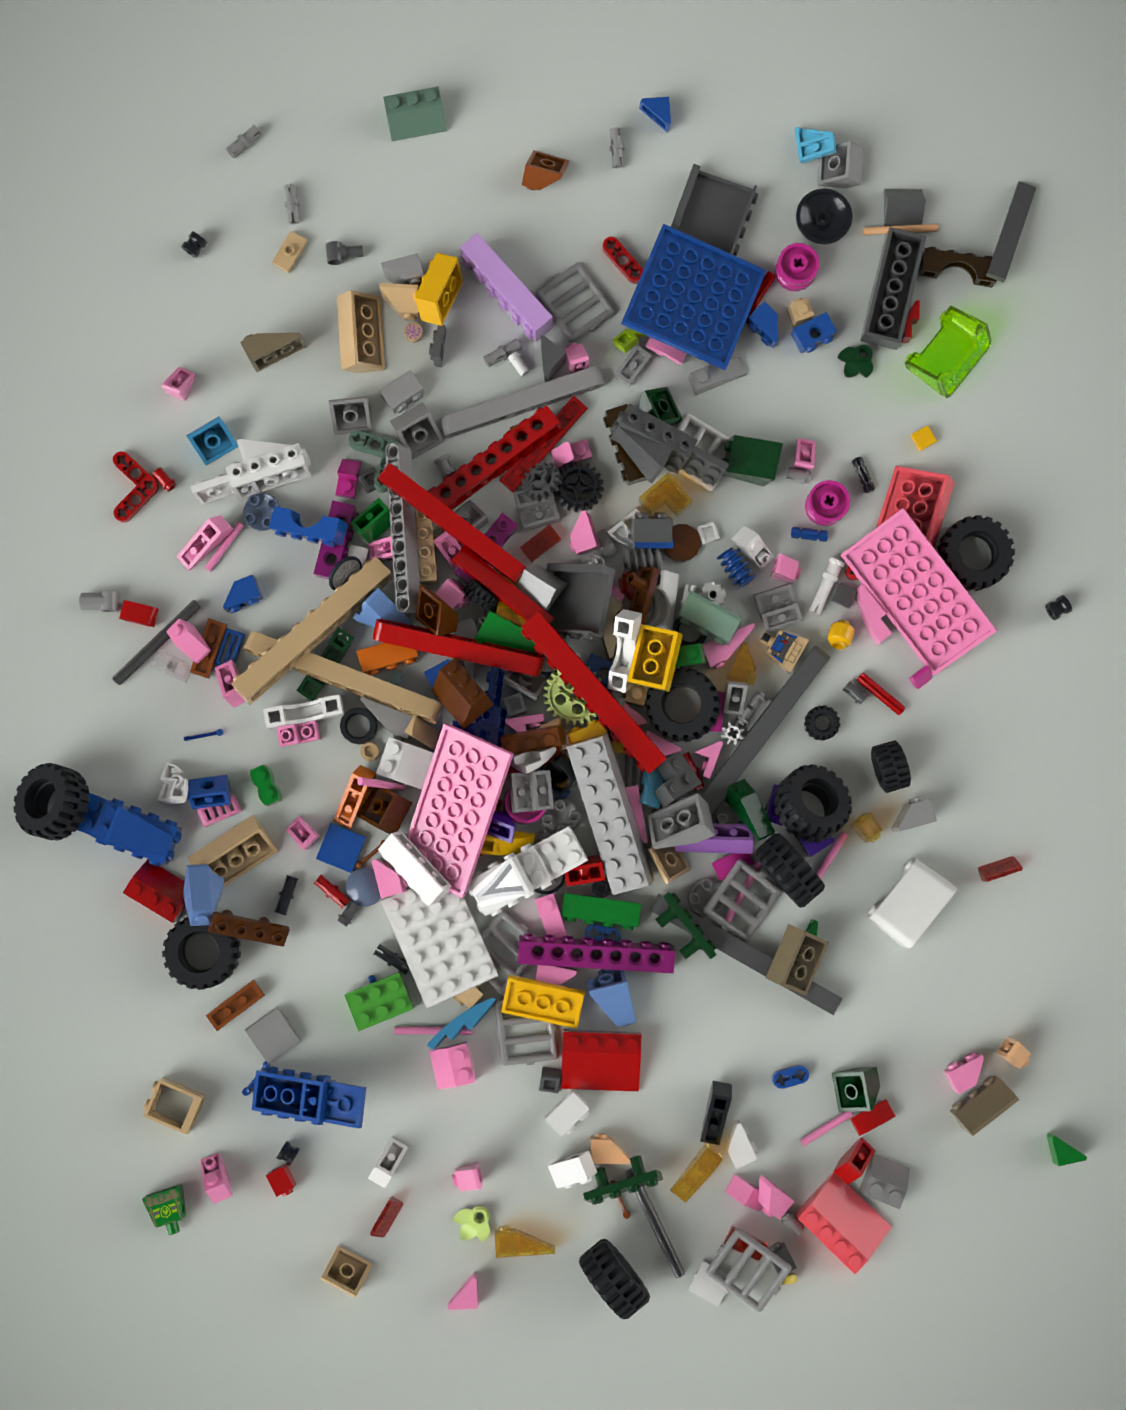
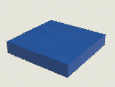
M330 823L316 859L352 873L367 837Z

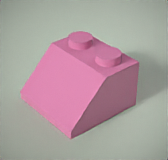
M467 1041L437 1048L434 1052L429 1050L438 1089L475 1083L476 1076Z

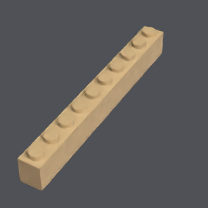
M377 557L368 560L358 573H353L344 585H339L333 595L323 599L320 606L315 610H311L301 623H296L292 627V631L287 635L281 636L275 646L266 649L258 661H253L243 674H238L231 683L234 690L249 705L254 703L360 609L364 601L377 588L381 590L393 579L391 571Z

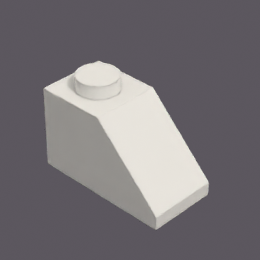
M391 1137L368 1179L385 1188L408 1147Z

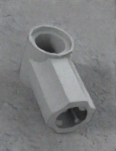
M119 592L81 593L79 597L80 609L119 612Z

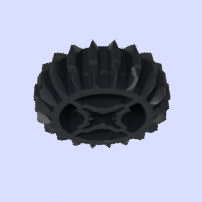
M579 461V466H575V462H571L572 468L565 464L564 468L566 471L559 469V473L562 475L560 479L562 484L557 485L559 491L553 492L556 495L560 494L556 497V501L563 499L561 507L568 504L567 510L570 511L571 507H575V513L578 512V507H581V511L585 510V506L591 510V502L597 505L598 501L596 498L601 499L602 495L599 492L604 491V487L599 486L604 481L602 479L597 480L601 474H594L596 471L595 467L589 470V463L582 467V461ZM577 473L575 480L564 483L568 476ZM582 474L587 475L594 485L584 482ZM578 479H580L581 488L577 495L575 486L578 483ZM563 489L571 491L574 494V500L568 498ZM589 491H593L592 495L589 498L580 501V497L583 493H589Z

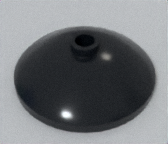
M823 188L809 192L802 198L797 207L796 223L799 231L806 239L816 244L827 245L841 240L847 234L852 224L853 214L849 202L842 194L832 189ZM823 219L825 220V223L822 224L819 222V220Z

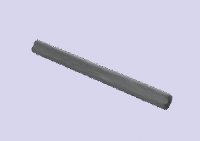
M192 600L113 676V681L121 685L170 638L166 631L178 619L188 621L201 608L200 604Z
M632 1168L626 1171L628 1178L634 1176ZM640 1187V1190L635 1192L675 1277L680 1278L685 1275V1271L645 1187Z

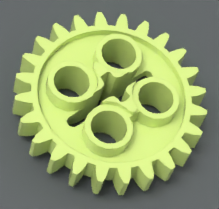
M557 669L558 674L553 671L551 673L552 678L548 677L546 680L549 684L544 686V689L547 691L543 693L544 697H548L544 704H550L547 710H554L552 716L559 715V722L564 718L566 719V724L572 720L574 726L577 720L583 725L585 718L590 722L592 719L591 715L597 717L595 712L591 714L585 707L587 703L583 698L579 700L576 696H571L574 688L572 685H566L559 677L561 675L559 670ZM557 695H564L566 697V700L560 701L557 698ZM574 704L582 705L583 710H576Z

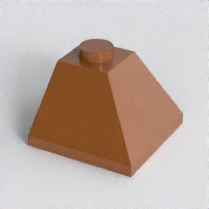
M533 150L525 165L522 186L529 190H541L562 178L569 160Z

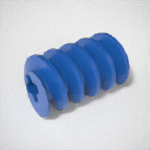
M730 548L720 554L717 560L724 559L720 565L727 566L724 570L725 573L732 572L728 578H735L732 584L733 586L739 585L736 589L738 590L750 583L756 575H749L752 569L744 568L748 562L741 563L744 556H737L740 549L733 550V548Z

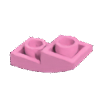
M651 337L646 345L651 351L659 356L665 355L678 365L683 363L687 353Z
M318 721L277 728L280 747L321 740Z

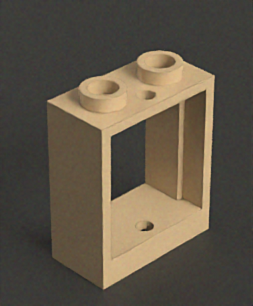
M165 1077L159 1079V1081L156 1080L151 1089V1092H154L152 1098L146 1101L143 1108L145 1110L144 1117L187 1135L193 1128L206 1095ZM165 1086L194 1098L183 1123L154 1111Z

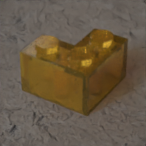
M667 473L639 497L638 502L650 515L666 504L675 516L679 517L692 505L693 500L675 479Z

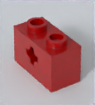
M588 856V861L564 873L567 887L605 880V870L601 856Z

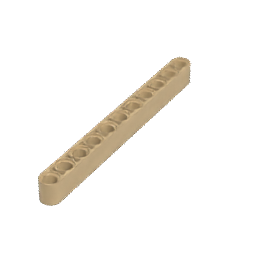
M251 631L243 649L261 658L264 651L275 646L278 640ZM309 653L291 669L413 717L415 715L421 720L432 724L437 723L443 709V704L313 653Z

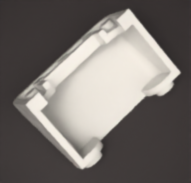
M917 858L909 859L906 862L903 877L882 903L878 905L873 904L868 910L869 915L867 916L870 921L898 944L908 949L918 941L957 891L956 886Z

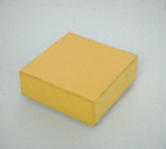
M928 425L910 435L919 452L937 442Z

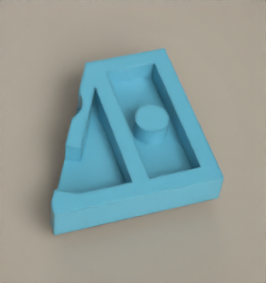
M795 127L799 161L802 164L837 152L834 133Z

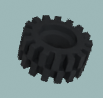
M473 578L463 589L471 601L486 611L492 610L499 601L498 598Z
M826 705L817 706L805 716V731L815 740H828L838 733V728L841 724L839 723L840 717L837 716L838 713L832 707H827ZM818 716L828 718L829 727L826 730H819L815 726V720Z

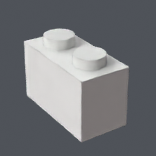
M571 1090L545 1116V1120L561 1137L564 1134L568 1135L574 1130V1124L578 1120L583 1121L588 1116L589 1105L574 1090Z
M589 1150L557 1159L548 1166L557 1188L565 1186L568 1189L575 1186L578 1182L581 1185L586 1184L597 1173Z

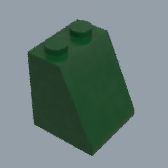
M738 435L732 436L729 440L727 439L724 446L726 455L722 460L729 465L723 476L763 487L775 480L783 443Z

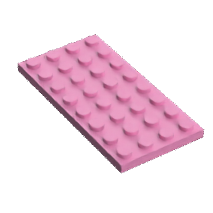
M904 508L900 509L841 554V557L885 611L887 617L923 664L930 668L933 676L997 631Z
M446 723L443 724L407 838L452 886L449 892L464 898L466 897L514 753Z

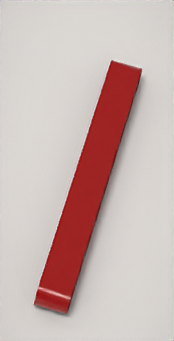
M388 463L377 479L507 579L516 583L526 566L394 465Z
M376 619L373 639L379 642L532 676L541 675L545 656L538 653L502 645L498 647L497 644L488 642L478 643L474 639L453 634L437 637L429 629L386 619Z

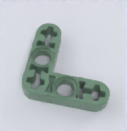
M354 431L349 435V445L352 449L382 457L374 478V486L380 493L388 492V487L385 485L381 486V482L377 478L384 470L383 466L386 464L387 446L390 443H400L365 432ZM360 438V441H358V443H354V440ZM373 442L380 443L381 447L379 449H373L370 447V445Z

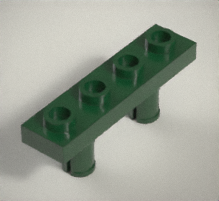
M669 891L663 894L662 897L669 905V909L655 919L657 923L663 928L675 918H679L692 935V941L679 950L682 956L687 959L700 949L705 952L709 959L715 957L717 954L714 950L717 948L710 939L708 941L705 940L702 936L705 932L699 924L694 925L690 920L692 915L686 908L682 909L678 903L681 901L674 892L670 894Z
M640 1155L630 1158L634 1176L613 1184H609L605 1168H597L595 1178L598 1187L584 1192V1199L592 1203V1205L604 1202L603 1199L608 1197L615 1199L621 1197V1193L627 1191L634 1193L639 1191L640 1187L646 1185L647 1187L656 1186L658 1181L663 1180L662 1172L658 1170L645 1172Z

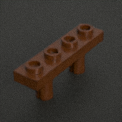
M640 567L639 575L630 573L626 577V583L635 587L629 610L642 613L641 624L643 625L646 623L660 571L655 567Z
M223 910L222 913L214 911L208 927L209 933L284 947L290 931L289 926L270 923L266 917L255 920L235 916L230 910Z

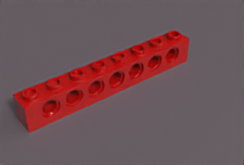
M547 405L538 408L533 416L522 420L518 427L507 431L502 439L491 443L487 450L476 454L471 462L461 465L456 473L445 477L441 484L430 488L428 492L453 510L563 429L561 423ZM537 424L543 425L539 430L534 429ZM522 435H527L526 440L519 441ZM506 447H512L511 451L503 452ZM491 458H497L495 463H488ZM476 469H481L480 474L473 475ZM461 480H466L464 486H458ZM445 492H451L449 497H442Z

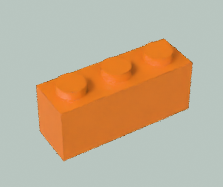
M387 643L356 651L362 672L370 676L379 674V670L386 669L390 671L397 669V665L405 663V665L416 663V659H419L417 650Z

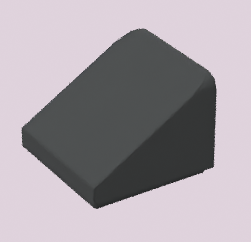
M542 1067L539 1091L558 1094L561 1069Z

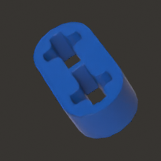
M591 924L585 929V937H591L588 931H592V928H596V932L602 933V936H595L594 940L608 938L604 937V933L611 934V931H615V935L618 936L613 941L620 942L621 934L616 928Z
M795 1065L774 1072L772 1082L777 1088L785 1089L805 1083L809 1078V1072L804 1066ZM798 1069L805 1072L802 1075V1079L792 1077V1075L797 1074ZM781 1074L783 1077L789 1076V1079L783 1080L784 1084L776 1082V1079L779 1078L778 1075Z

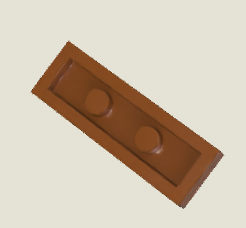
M208 618L202 638L211 651L199 663L193 661L190 673L210 678L216 656L228 626L227 624Z
M558 725L501 736L503 749L514 753V755L562 745Z
M252 980L208 1013L206 1017L216 1031H219L264 997L265 994L256 981Z

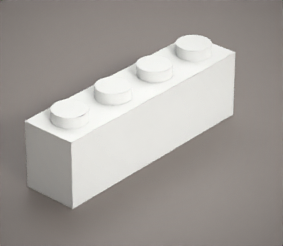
M402 831L391 833L378 850L382 853V857L391 863L395 871L407 881L408 886L420 895L421 900L429 906L438 903L452 887Z

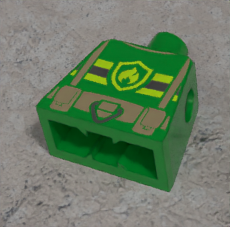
M182 1184L148 1194L142 1198L156 1228L166 1225L168 1235L180 1232L177 1221L182 1220L186 1216Z

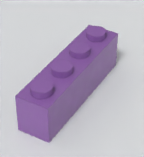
M713 824L715 836L699 843L675 846V852L753 854V833L745 824Z

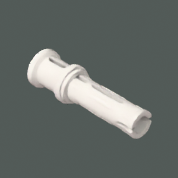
M829 558L828 568L822 574L824 579L809 609L811 613L815 611L816 615L821 614L833 584L838 582V575L842 567H845V563L838 559Z

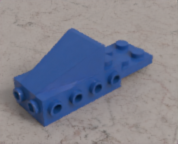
M90 792L88 793L90 797V803L87 805L89 808L88 813H85L83 823L78 825V831L96 838L95 842L114 846L113 849L117 851L132 852L131 856L141 860L143 857L150 859L149 863L159 867L161 864H168L172 861L175 854L174 848L182 837L181 831L183 828L178 827L177 822L169 819L165 822L160 820V816L149 812L148 815L142 813V809L131 805L129 808L124 806V802L113 798L111 801Z
M266 1066V1069L256 1071L251 1110L261 1112V1115L266 1116L278 1115V1118L282 1119L295 1118L294 1121L298 1122L311 1121V1124L323 1125V1122L352 1128H362L367 1087L339 1083L331 1080L329 1075L312 1076V1073L309 1072L295 1074V1070L292 1069L278 1071V1067Z

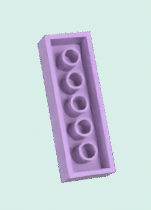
M478 233L460 247L461 264L463 267L475 274L473 277L480 285L482 283L485 285L491 298L495 297L499 301L498 305L500 308L512 315V321L517 326L521 325L528 339H533L537 342L541 339V336H544L553 328V316Z

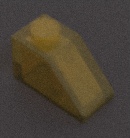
M743 642L726 679L733 682L748 683L749 687L750 684H754L757 678L755 674L756 666L747 643Z
M871 812L861 814L850 825L865 843L875 842L881 836L879 833L883 830Z

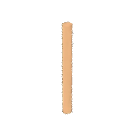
M938 224L863 227V235L886 234L890 227L913 233L938 231Z

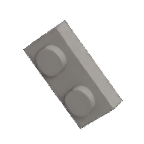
M636 345L614 376L630 387L652 355L639 345Z

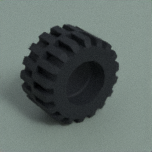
M894 740L873 746L871 749V759L881 788L886 793L909 787L911 774L901 745Z

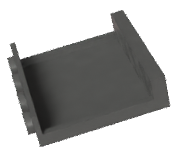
M693 164L671 227L737 256L740 247L737 244L738 239H743L746 231L743 225L745 221L749 222L752 210H749L751 203L755 205L759 194L756 193L757 185H754V188L751 189L700 171L701 166Z
M547 563L546 570L554 573L556 577L567 583L566 588L547 611L554 617L550 623L563 639H566L567 636L577 640L583 637V639L594 641V638H603L616 569L597 564Z

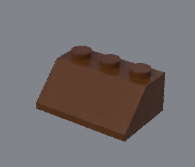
M453 658L439 670L432 692L463 729L494 705L456 658Z

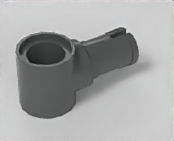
M330 241L325 244L327 263L329 265H340L347 258L364 257L362 245L345 247L340 241Z

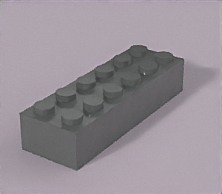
M892 227L888 229L860 338L861 342L897 350L900 346L927 236Z

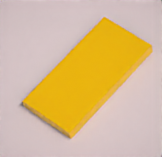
M509 975L501 1013L577 1029L585 991Z

